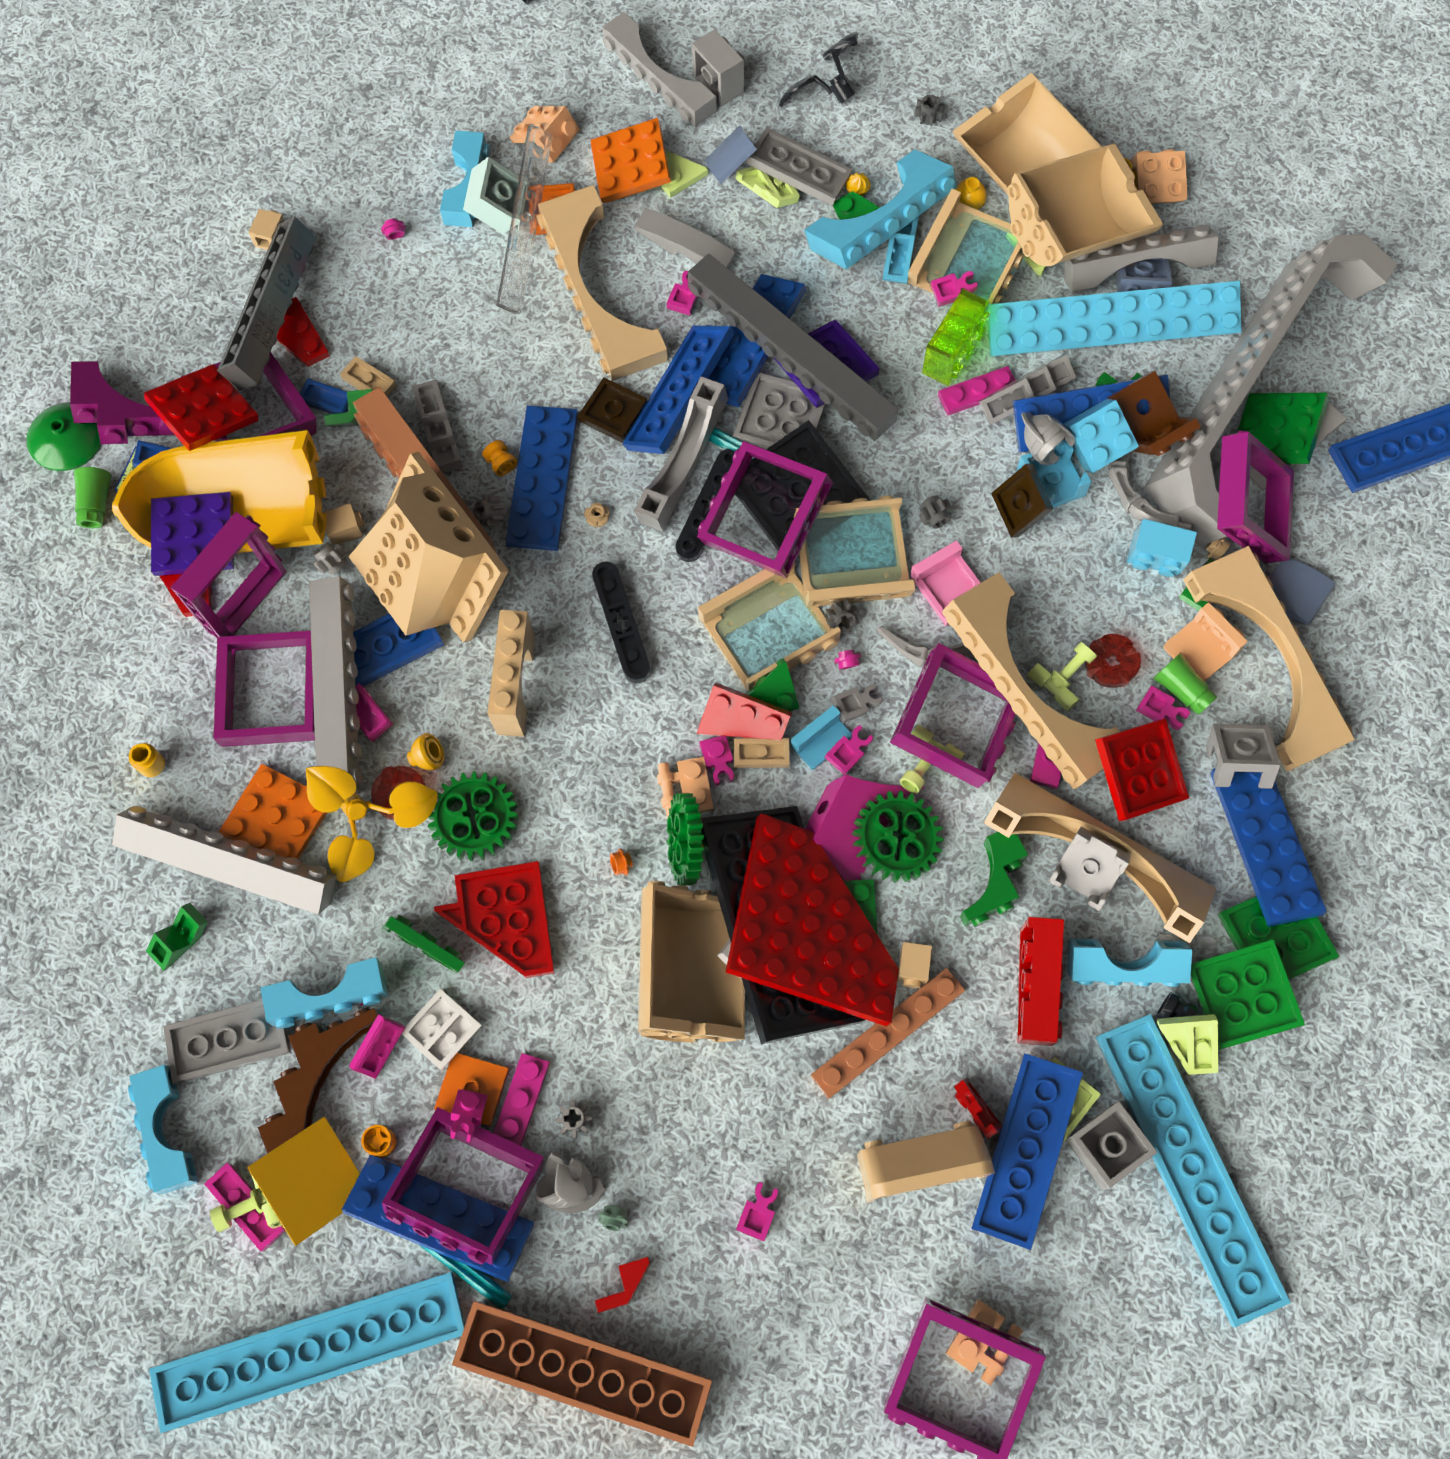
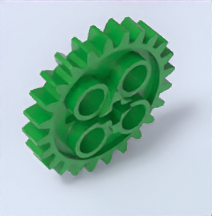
M473 771L469 779H467L464 772L461 773V781H457L452 776V785L450 787L442 783L441 786L444 792L443 794L437 792L438 802H436L435 811L428 817L430 820H433V822L428 824V828L431 831H435L431 835L434 841L440 840L437 844L442 850L447 847L446 852L449 856H452L457 851L459 860H462L465 854H467L471 862H473L475 854H479L481 859L485 860V852L487 851L493 856L496 855L494 847L498 846L505 849L502 840L513 839L508 831L517 830L516 824L511 821L519 819L518 814L513 812V810L518 808L516 802L511 801L514 798L512 791L505 793L508 789L505 783L499 785V780L496 776L489 782V776L486 772L479 779L476 771ZM467 794H471L472 807L476 812L475 820L480 833L479 839L475 838L474 826L469 819L471 812L466 799ZM481 796H490L486 804H477ZM454 803H463V806L460 810L455 812L450 811V808ZM496 821V825L492 830H483L486 822ZM459 829H469L466 836L462 838L456 837Z
M888 791L885 794V800L879 794L875 797V803L869 800L865 804L868 810L862 808L858 812L863 819L857 818L854 821V824L860 827V829H855L852 832L853 836L859 837V840L855 841L852 845L854 847H861V851L856 856L866 857L863 867L870 864L874 866L872 875L879 870L882 871V880L892 875L893 883H896L901 875L904 882H908L911 874L917 879L921 876V871L926 873L930 870L928 863L933 865L938 861L934 855L942 852V849L936 846V844L943 842L944 838L936 836V833L941 831L943 827L934 826V822L939 817H930L929 813L932 810V806L925 809L922 808L924 799H920L917 803L913 802V793L904 799L902 791H899L895 798L892 792ZM897 812L901 814V820L899 821V823L898 816L896 814ZM879 816L887 817L890 821V827L882 826L879 822ZM907 818L913 819L917 823V830H912L908 827ZM896 831L898 836L902 837V840L899 842L898 837L893 836V833H895ZM878 843H883L888 847V855H883L879 852ZM906 846H912L916 850V858L907 855ZM896 850H897V854H898L899 861H896V860H895Z
M676 793V795H673V800L670 801L671 808L668 809L669 815L666 829L668 839L666 842L669 847L667 855L669 865L672 866L671 874H674V881H677V885L691 886L697 883V879L700 878L699 871H702L701 863L704 850L702 840L704 835L701 829L703 823L701 812H698L699 803H696V797H693V793Z

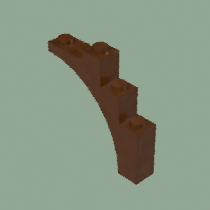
M370 1007L363 1008L355 1012L352 1019L345 1022L339 1020L329 1024L326 1027V1031L316 1023H305L297 1027L295 1033L288 1036L300 1069H297V1067L287 1069L280 1074L281 1078L273 1081L285 1114H274L265 1119V1124L257 1127L267 1154L312 1125L313 1112L319 1093L330 1071L346 1050L369 1032L378 1014L381 1015L375 1008L370 1009Z

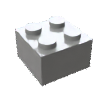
M713 30L692 43L693 76L716 96V101L721 107L744 93L745 61L741 53L736 52L730 46L726 37H722L716 30Z
M1119 1101L1109 1106L1065 1140L1101 1190L1111 1188L1157 1153L1156 1149Z

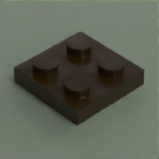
M603 377L578 414V421L623 443L648 400Z
M1033 464L1022 466L991 493L1011 538L1021 536L1054 509Z

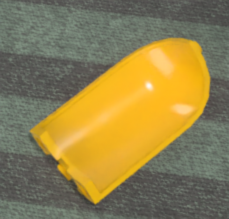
M308 430L211 442L192 451H188L185 446L161 451L144 460L127 475L112 503L113 513L118 517L123 526L139 542L150 548L151 499L231 492L233 495V514L237 512L243 517L251 516L255 522L261 525L259 529L268 536L267 541L275 549L323 544L327 514L322 513V498H326L324 477L319 478L315 462L319 461V456ZM246 542L238 553L253 551Z

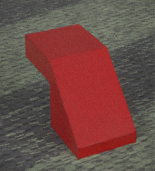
M650 1257L618 1266L624 1291L595 1300L598 1313L631 1303L651 1265Z

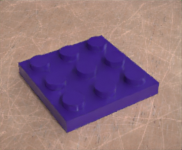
M836 319L808 333L809 336L864 381L867 382L879 375L880 368ZM773 357V359H774V360L779 364V366L784 370V368L782 367L781 363L778 362V361ZM785 371L816 408L825 404L812 388H806L797 376Z
M231 492L151 499V573L154 576L184 573L232 517L233 495ZM234 558L223 570L234 569Z

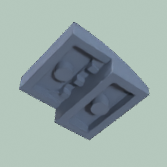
M739 125L705 159V162L718 182L722 184L757 148L748 137L746 131Z
M1290 558V561L1280 562L1269 578L1277 599L1285 606L1287 617L1308 626L1335 587V582L1327 576L1293 558Z

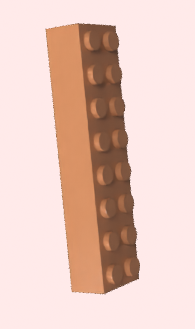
M378 387L354 401L353 405L357 413L353 415L361 426L359 428L367 441H372L374 444L373 448L379 458L385 459L387 462L386 466L392 476L399 479L410 453L420 452L495 551L490 536L382 389Z
M473 1301L452 1363L453 1366L691 1447L694 1446L713 1381L711 1378L481 1301Z

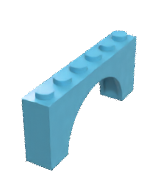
M914 149L896 162L901 182L904 185L891 201L871 213L856 218L835 220L821 217L804 230L810 249L847 270L947 196L951 189L955 190L957 182L953 166Z

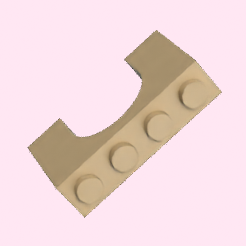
M500 610L487 713L497 735L521 737L525 735L527 710L522 697V671L524 660L533 661L535 633L527 611Z

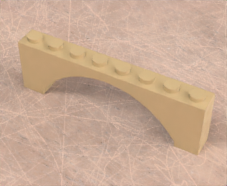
M594 185L538 204L540 212L536 216L541 230L545 229L548 234L545 238L549 249L555 250L556 255L554 259L558 270L563 269L566 275L563 276L565 286L568 291L572 290L574 294L572 301L576 311L582 312V325L585 332L590 331L592 335L590 339L594 353L599 352L602 358L599 360L603 373H608L611 381L668 361L667 348L658 328L654 330L644 329L614 317L593 299L582 281L580 260L585 242L596 223L604 219L603 205Z
M1249 546L1197 568L1183 579L1195 603L1206 601L1219 604L1246 616L1268 634L1281 652L1291 678L1292 708L1286 732L1280 744L1275 746L1287 772L1355 740L1352 735L1351 726L1348 722L1344 721L1340 714L1336 699L1328 692L1324 677L1321 673L1317 672L1312 662L1311 653L1308 649L1304 648L1299 639V632L1296 626L1291 624L1288 619L1284 604L1277 599L1271 580L1264 575L1257 555L1251 551Z
M1000 572L953 599L942 613L948 624L960 636L963 644L978 660L980 667L986 671L995 683L997 690L1004 695L1013 711L1027 726L1030 734L1036 738L1045 750L1047 757L1053 761L1062 773L1064 780L1073 789H1076L1103 770L1095 739L1120 731L1116 726L1112 729L1097 728L1071 720L1044 703L1026 684L1015 665L1007 638V611L1010 599L1015 595V592Z
M1014 773L984 824L1008 838L1012 834H1038L1069 842L1073 840L1081 826L1131 855L1130 862L1124 873L1143 890L1154 904L1165 923L1164 928L1190 943L1205 922L1216 887L1017 773Z

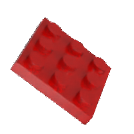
M214 364L144 392L145 401L188 451H192L258 421V413L236 388L217 371L218 368Z
M1166 718L1095 739L1119 821L1128 820L1190 799Z

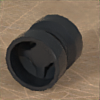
M1170 992L1159 1008L1156 1017L1161 1019L1195 1016L1198 1008L1190 1003L1185 1004L1181 1002L1179 996Z

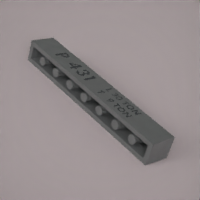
M295 216L278 224L217 370L240 391L249 387H255L262 380L261 374L265 365L270 360L269 354L277 342L278 331L285 322L284 316L292 304L291 299L294 291L299 286L300 276L306 269L305 264L308 256L313 251L312 246L316 236Z

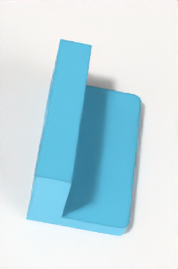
M834 705L791 738V748L812 770L826 760L824 758L825 755L843 736L851 740L852 733L840 721L841 713Z

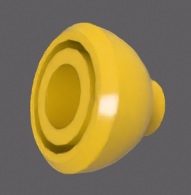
M969 177L957 185L955 190L961 192L960 203L976 210L985 205L987 192L985 186L977 178Z
M423 733L413 742L411 751L407 753V759L414 767L418 766L425 770H436L441 768L444 763V750L440 741L434 735Z

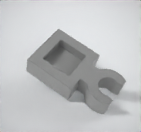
M876 685L867 686L861 694L858 688L855 687L832 697L831 702L841 713L840 720L842 723L866 715L869 711L868 707H877L882 702V697L873 699L869 695V693L875 691Z

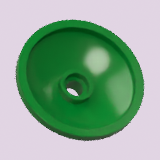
M70 402L59 403L42 411L31 423L26 441L32 458L42 467L53 471H68L86 464L97 454L102 445L97 423H74Z

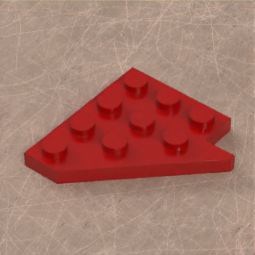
M539 861L454 875L458 902L434 906V911L439 916L525 978L555 974Z

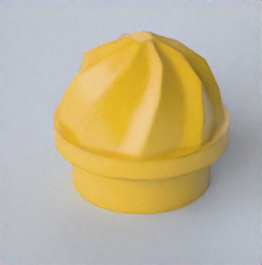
M856 172L854 175L851 174L846 181V189L849 193L854 191L860 196H864L870 189V181L864 173Z

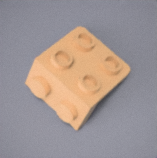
M534 106L527 112V117L514 128L510 140L512 143H535L547 162H554L580 128L566 106Z
M1167 149L1157 153L1141 151L1136 153L1130 160L1132 163L1131 170H1136L1137 190H1143L1151 204L1183 202L1187 199L1185 151H1175L1174 149Z
M1208 602L1200 609L1193 621L1165 643L1164 650L1173 659L1179 653H1182L1191 667L1206 681L1234 658L1248 641L1238 628L1233 627L1225 619L1224 614L1218 608H1214Z

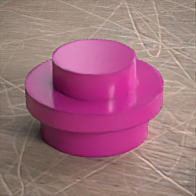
M392 218L384 222L381 231L386 236V239L394 240L405 235L404 230L406 226L403 221Z
M854 650L839 652V658L834 659L835 664H838L839 670L859 666L861 654H855Z

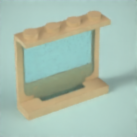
M951 189L908 271V283L933 293L930 286L932 280L953 273L959 279L965 272L973 271V279L967 280L966 283H977V291L973 293L962 292V300L954 303L988 317L987 305L1001 303L1003 297L1000 295L1003 289L1008 290L1013 279V275H1011L1013 269H1018L1024 258L1022 247L1017 238L1012 234L1010 223L960 203L961 192Z
M889 495L882 496L878 500L868 501L866 498L855 499L852 503L843 504L841 501H831L821 507L799 553L806 608L833 605V601L844 602L845 599H848L850 603L912 596L915 591L914 579L909 580L899 514L902 498H894ZM796 508V511H795V514H794V518H795V516H796V514H797L799 508Z
M795 563L787 579L764 569L698 606L700 620L747 691L752 689L763 675L767 676L777 666L776 662L784 658L787 662L789 673H791L796 665L800 663L803 665L808 664L816 657L815 654L822 650L826 652L832 650L840 641L841 630L839 627L830 628L826 622L827 619L818 607L806 608L803 584L794 573Z

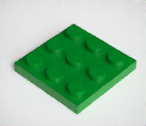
M1327 392L1249 393L1236 434H1238V431L1251 433L1285 464H1310L1329 402V396Z
M1257 897L1217 914L1236 950L1274 939L1288 980L1340 957L1318 917L1268 927Z
M1274 939L1191 964V978L1204 1015L1215 1014L1218 1020V1050L1305 1025Z

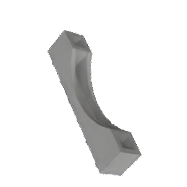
M622 12L602 27L605 47L609 51L613 50L624 65L628 64L639 79L643 78L654 93H659L664 98L669 107H674L685 122L689 121L696 127L717 112L716 96L699 81L676 77L664 71L652 61L642 46L639 25L625 12Z
M1198 225L1194 229L1184 231L1173 230L1168 234H1151L1146 238L1133 239L1065 261L1064 281L1072 292L1095 288L1117 270L1145 259H1172L1184 263L1192 269L1214 265L1217 259L1219 236L1210 226Z
M700 377L690 397L685 419L673 450L659 474L645 488L634 510L640 524L664 532L728 401L724 384Z

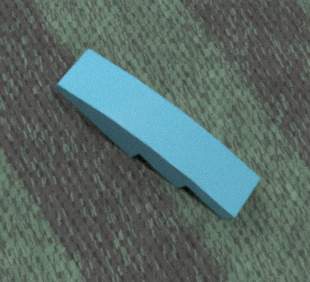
M919 216L890 237L882 280L907 284Z

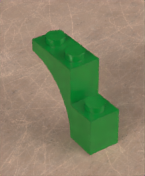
M996 832L986 837L983 844L990 864L989 881L981 898L961 913L960 918L965 927L970 924L978 927L990 920L989 915L995 912L1003 915L1015 908L1014 903L1018 900L1019 895L1005 870L1008 873H1012L1024 866L1022 862L1028 856L1017 834H1012L1008 838L1000 832Z

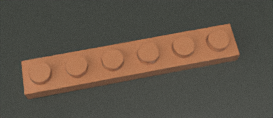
M947 968L893 1009L891 1024L888 1026L874 1024L813 1072L811 1077L826 1097L830 1099L963 994L965 989Z

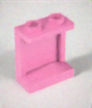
M957 540L912 566L910 578L914 579V583L945 626L949 624L942 611L953 599L981 583L961 557L963 548Z

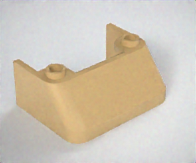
M971 1121L953 1124L954 1130L884 1145L882 1140L864 1143L865 1149L860 1150L857 1157L867 1202L870 1203L882 1197L976 1177L983 1179L994 1174L992 1159L979 1126H972Z

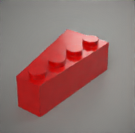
M1028 917L1020 928L1017 1043L1053 1046L1062 1037V1021H1059V1010L1062 1009L1063 994L1060 992V986L1063 978L1064 919Z

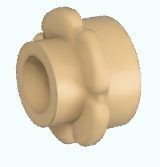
M593 503L590 508H586L584 516L587 518L589 525L602 527L609 520L610 510L607 506H602L601 503Z
M1226 537L1207 544L1205 549L1209 551L1207 554L1208 558L1213 557L1218 560L1223 556L1230 546V543L1225 540Z

